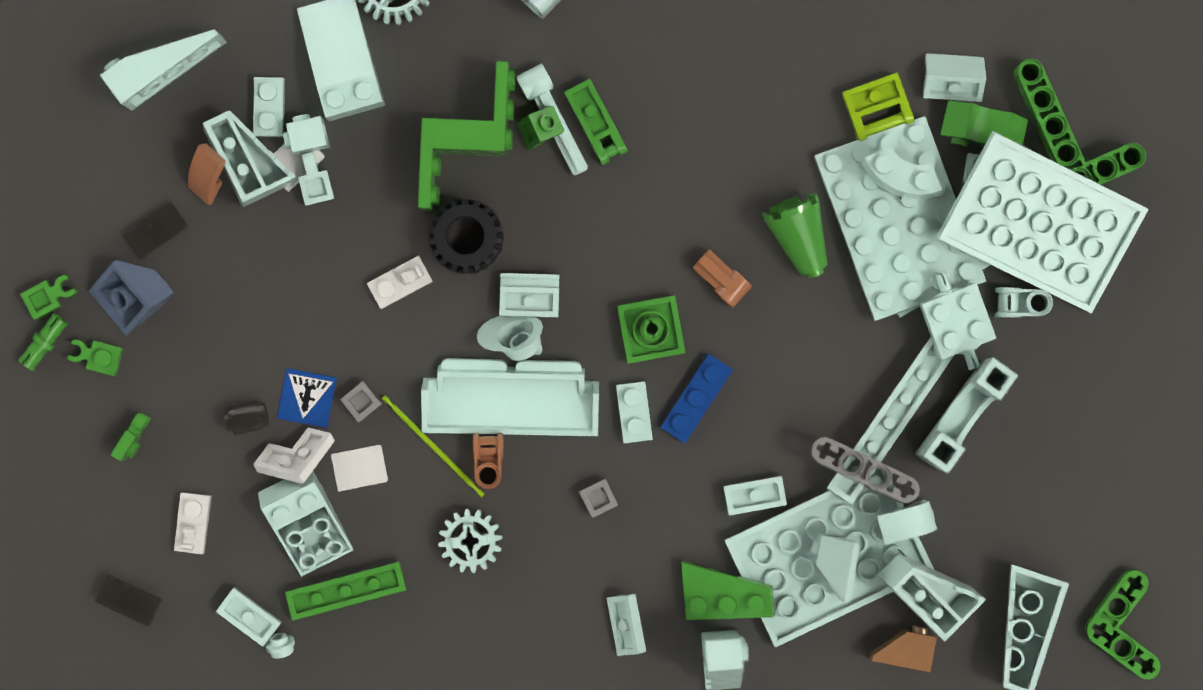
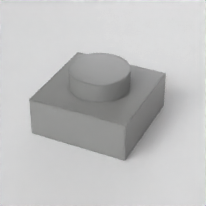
M364 381L340 399L358 423L382 405L381 401Z
M606 478L579 491L592 518L618 506Z

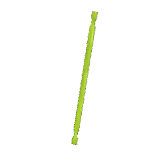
M386 395L382 397V400L462 480L473 488L481 498L485 495Z

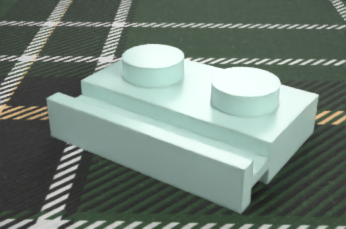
M500 273L499 316L558 318L560 275Z

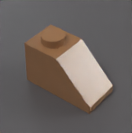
M913 625L912 630L903 629L871 651L869 659L873 662L931 672L937 637L929 634V628Z

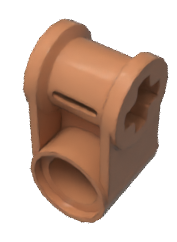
M478 433L473 434L474 477L476 483L482 488L493 489L501 482L504 454L503 433H499L498 436H479ZM482 445H495V447L482 448ZM488 467L493 468L497 475L496 480L489 485L484 484L480 479L482 470Z

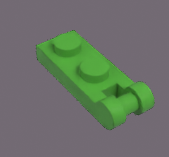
M591 79L564 92L602 166L610 162V158L617 154L622 156L628 152ZM610 136L613 144L603 148L600 140Z

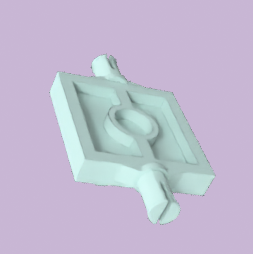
M947 272L937 274L934 277L936 278L940 293L933 299L919 305L938 357L943 360L956 354H963L968 370L978 368L980 364L974 350L981 344L996 339V335L977 283H971L961 288H951Z

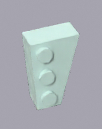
M230 110L203 123V130L213 150L226 160L223 170L242 207L296 182V176Z
M897 554L878 574L896 595L943 641H946L986 600L971 586L900 554Z
M736 629L701 632L705 689L741 688L743 661H748V647L744 637L739 636Z

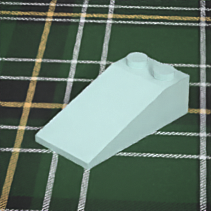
M325 0L297 8L325 118L328 121H333L386 106L356 0Z
M215 29L124 57L121 60L116 58L104 67L106 71L100 76L120 104L130 110H134L227 42Z

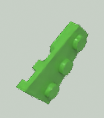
M686 560L681 562L686 620L774 617L772 585L741 576L736 577L719 572L720 570L698 566Z

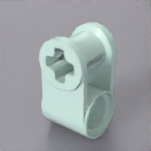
M1011 287L995 288V292L998 293V311L995 312V317H1038L1046 315L1052 309L1053 299L1045 290ZM1035 295H1039L1045 300V307L1040 312L1035 311L1031 307V299Z

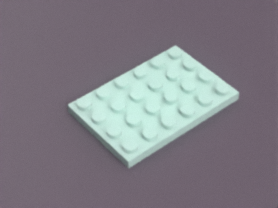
M925 116L915 119L914 123L908 125L904 123L867 136L868 139L860 142L856 140L814 156L874 322L917 307L920 303L933 299L940 293L939 286L934 277L937 274L947 272L951 288H961L971 283H977L978 285L986 282L978 258L936 237L956 198ZM892 146L898 156L909 163L919 165L931 163L942 191L936 196L924 199L903 198L878 186L867 174L861 162L864 157Z
M992 131L936 237L1092 313L1149 209Z
M876 469L870 477L872 483L878 486L883 485L887 479V475L882 469ZM893 482L886 488L887 491L891 492L892 487H895ZM864 486L853 504L850 505L828 490L724 540L741 577L773 586L775 615L774 617L761 619L774 647L780 646L893 592L878 574L897 554L934 570L919 537L887 545L884 543L877 516L886 511L904 507L903 503H899ZM819 534L855 540L860 543L850 603H844L838 598L814 564L815 558L810 557L813 540H818Z

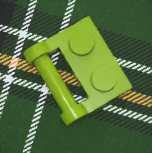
M898 72L841 93L859 142L868 139L867 136L904 123L908 125L915 122ZM898 104L900 113L863 125L861 117Z

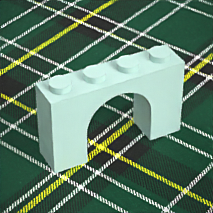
M995 358L981 360L979 363L980 367L973 371L916 451V456L937 471L950 472L965 451V448L961 446L962 442L976 420L994 400H1001L1018 377L1016 373Z

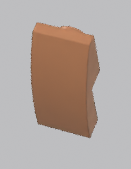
M204 143L198 145L192 159L188 175V188L207 205H212L223 183L219 179V175L226 160L208 144Z

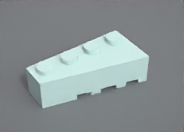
M1010 564L1002 686L1009 690H1035L1069 583Z

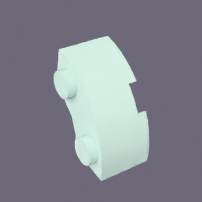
M892 146L864 157L861 162L867 174L878 186L903 198L924 199L936 196L942 191L931 163L921 165L909 163L898 156Z

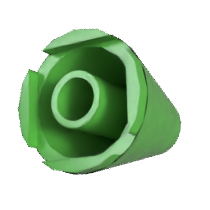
M808 193L807 200L801 201L799 196L787 199L768 208L770 214L763 212L762 216L764 222L799 274L807 275V278H814L824 273L823 268L828 263L820 202L816 193Z

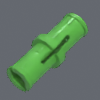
M53 313L42 330L33 335V342L18 361L21 364L25 363L24 366L34 371L47 351L53 350L55 347L53 343L69 323L66 320L62 321L63 317Z

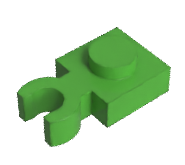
M69 275L58 277L54 286H51L50 282L45 280L20 294L34 320H38L62 307L59 298H70L78 293L75 288L68 292L63 290V283L71 279Z
M72 340L71 344L78 345L81 348V353L77 357L68 355V360L72 362L88 360L86 369L117 376L124 348L93 340L92 347L89 348L84 341Z
M138 412L129 429L125 431L114 448L111 456L119 461H126L128 457L132 459L141 446L138 443L141 433L147 427L151 418L142 412Z

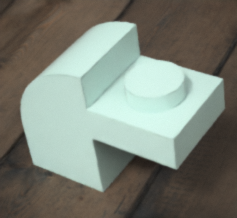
M926 499L916 501L906 507L883 512L877 516L885 545L922 536L937 530L930 502H926Z

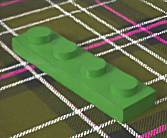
M398 561L285 592L292 621L406 591L407 586L401 563Z

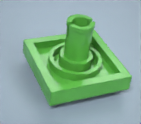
M675 295L617 306L627 364L686 353Z

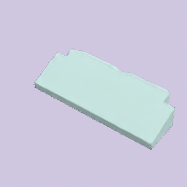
M446 358L441 362V365H438L437 378H423L421 389L422 433L598 436L599 381H585V368H582L581 364L577 361L522 360L517 362L516 367H507L506 362L501 359Z

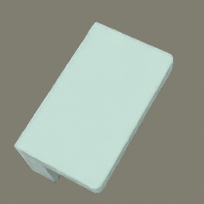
M926 54L923 98L982 102L986 83L985 61L983 57Z

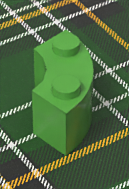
M948 101L941 135L950 138L951 144L967 148L969 144L984 147L992 131L1023 146L1028 119L1015 113L994 110L974 103Z

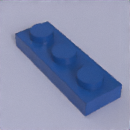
M708 354L660 428L686 443L733 369Z

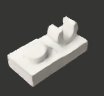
M417 256L368 282L367 285L380 309H384L432 283L433 280L420 256Z
M181 492L174 551L195 554L205 553L211 495Z

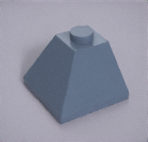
M119 260L112 262L89 290L90 294L126 336L159 310L174 293L156 270Z

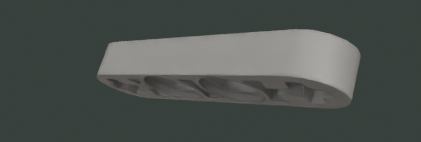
M820 438L811 447V457L819 465L899 503H910L916 500L919 495V484L914 478L831 438ZM826 443L830 445L829 451L836 455L839 449L844 451L838 459L837 467L832 465L835 458L826 456L824 459H821L819 457L820 452L816 450L817 446L822 447ZM847 456H855L859 460L860 467L856 472H848L843 467V461ZM874 469L885 471L887 479L883 485H875L870 480V474ZM893 475L898 477L895 483L899 485H905L906 482L910 483V490L913 491V495L908 494L903 498L900 496L901 490L892 487L891 492L887 491L886 488L891 484Z

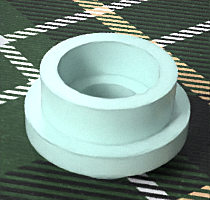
M277 633L270 637L269 641L265 644V648L272 658H284L293 653L295 640L293 636L286 633Z

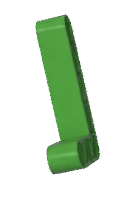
M1026 59L1016 66L1013 72L1014 82L1050 160L1100 185L1136 170L1144 164L1146 152L1137 143L1126 144L1085 162L1043 65L1036 59ZM1023 67H1031L1035 71V79L1033 81L1024 79L1022 76ZM1036 93H1041L1046 97L1047 105L1045 108H1040L1034 103ZM1048 120L1057 122L1059 126L1057 135H1052L1046 130ZM1060 147L1069 149L1071 158L1068 162H1064L1058 157V149ZM1126 150H1131L1135 153L1136 162L1134 165H1129L1124 160ZM1100 161L1105 162L1109 166L1107 177H1103L1097 172V165Z

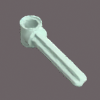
M541 63L516 76L527 100H534L539 110L549 106L555 108L564 132L554 137L571 173L578 175L586 171L588 165L550 93L554 86L543 64Z

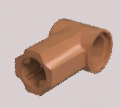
M710 249L692 267L731 308L752 288V285L735 269L731 270Z

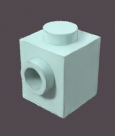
M309 114L299 115L292 118L293 122L286 124L287 131L283 132L286 149H292L293 154L299 155L330 148L324 119L321 116L310 118Z

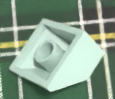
M819 534L818 540H813L810 557L815 558L814 564L838 598L844 603H850L860 543L855 540Z

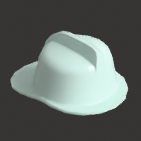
M498 316L488 320L480 327L477 333V340L484 349L500 351L514 361H522L542 353L543 348L540 335L543 325L541 320L536 317Z

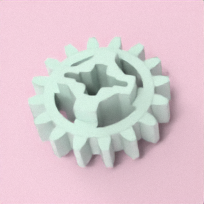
M465 509L463 517L456 512L454 513V522L450 520L444 522L448 530H440L439 534L445 537V540L439 542L438 546L446 547L447 551L441 556L443 558L449 556L452 558L449 564L450 567L458 563L460 564V572H463L466 566H470L471 572L475 573L477 565H480L485 570L488 568L486 560L496 561V557L492 553L493 551L501 552L502 548L496 545V541L503 539L502 535H495L494 531L498 529L499 525L494 524L491 526L489 524L492 518L491 515L483 519L481 518V510L478 509L474 516L471 515L469 509ZM474 522L483 525L488 533L478 531L475 528ZM463 523V532L460 536L451 537L456 526ZM469 528L473 538H478L479 542L474 544L473 554H471L469 545L463 544V539L467 538ZM490 544L487 553L478 559L480 547ZM453 548L462 550L466 554L467 560L460 558Z

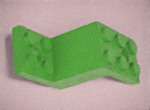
M496 61L494 121L422 118L418 208L422 212H434V205H440V188L435 185L436 176H441V159L439 156H436L437 154L507 157V150H512L513 132L512 129H508V120L514 121L513 99H509V91H515L516 74L515 70H510L508 62Z

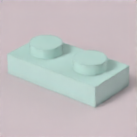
M254 77L253 134L256 137H283L284 78Z
M645 381L616 385L623 443L653 440Z
M782 476L723 486L729 516L787 505Z
M236 587L231 590L216 610L219 615L262 647L265 646L282 623Z
M636 594L608 597L607 604L617 656L646 652Z

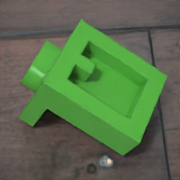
M553 106L529 114L517 123L528 151L539 147L548 139L561 135L564 132V128Z

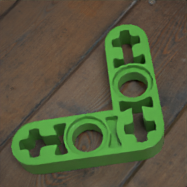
M1130 569L1120 576L1087 620L1084 632L1091 642L1135 675L1149 680L1155 678L1160 671L1161 664L1159 659L1119 629L1145 594L1149 585L1148 578L1144 573ZM1139 576L1138 583L1141 585L1140 588H1132L1128 595L1133 597L1131 601L1126 596L1118 593L1120 588L1126 592L1130 587V583L1127 581L1129 577L1136 578ZM1115 598L1121 599L1124 603V609L1118 615H1113L1109 611V603ZM1104 623L1102 629L1111 636L1114 631L1117 632L1109 640L1107 647L1104 646L1108 642L1106 638L1101 635L1093 636L1095 633L1094 629H1092L1094 624L1100 626ZM1119 640H1127L1130 645L1129 652L1124 656H1118L1114 650L1115 644ZM1136 654L1145 661L1151 659L1149 664L1152 669L1150 672L1144 670L1141 673L1142 666L1132 660L1129 665L1128 661Z

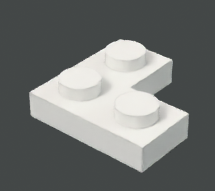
M307 428L292 449L269 443L253 465L258 473L304 484L335 440L331 433Z

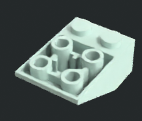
M314 471L304 484L284 479L258 492L262 512L301 576L354 550Z

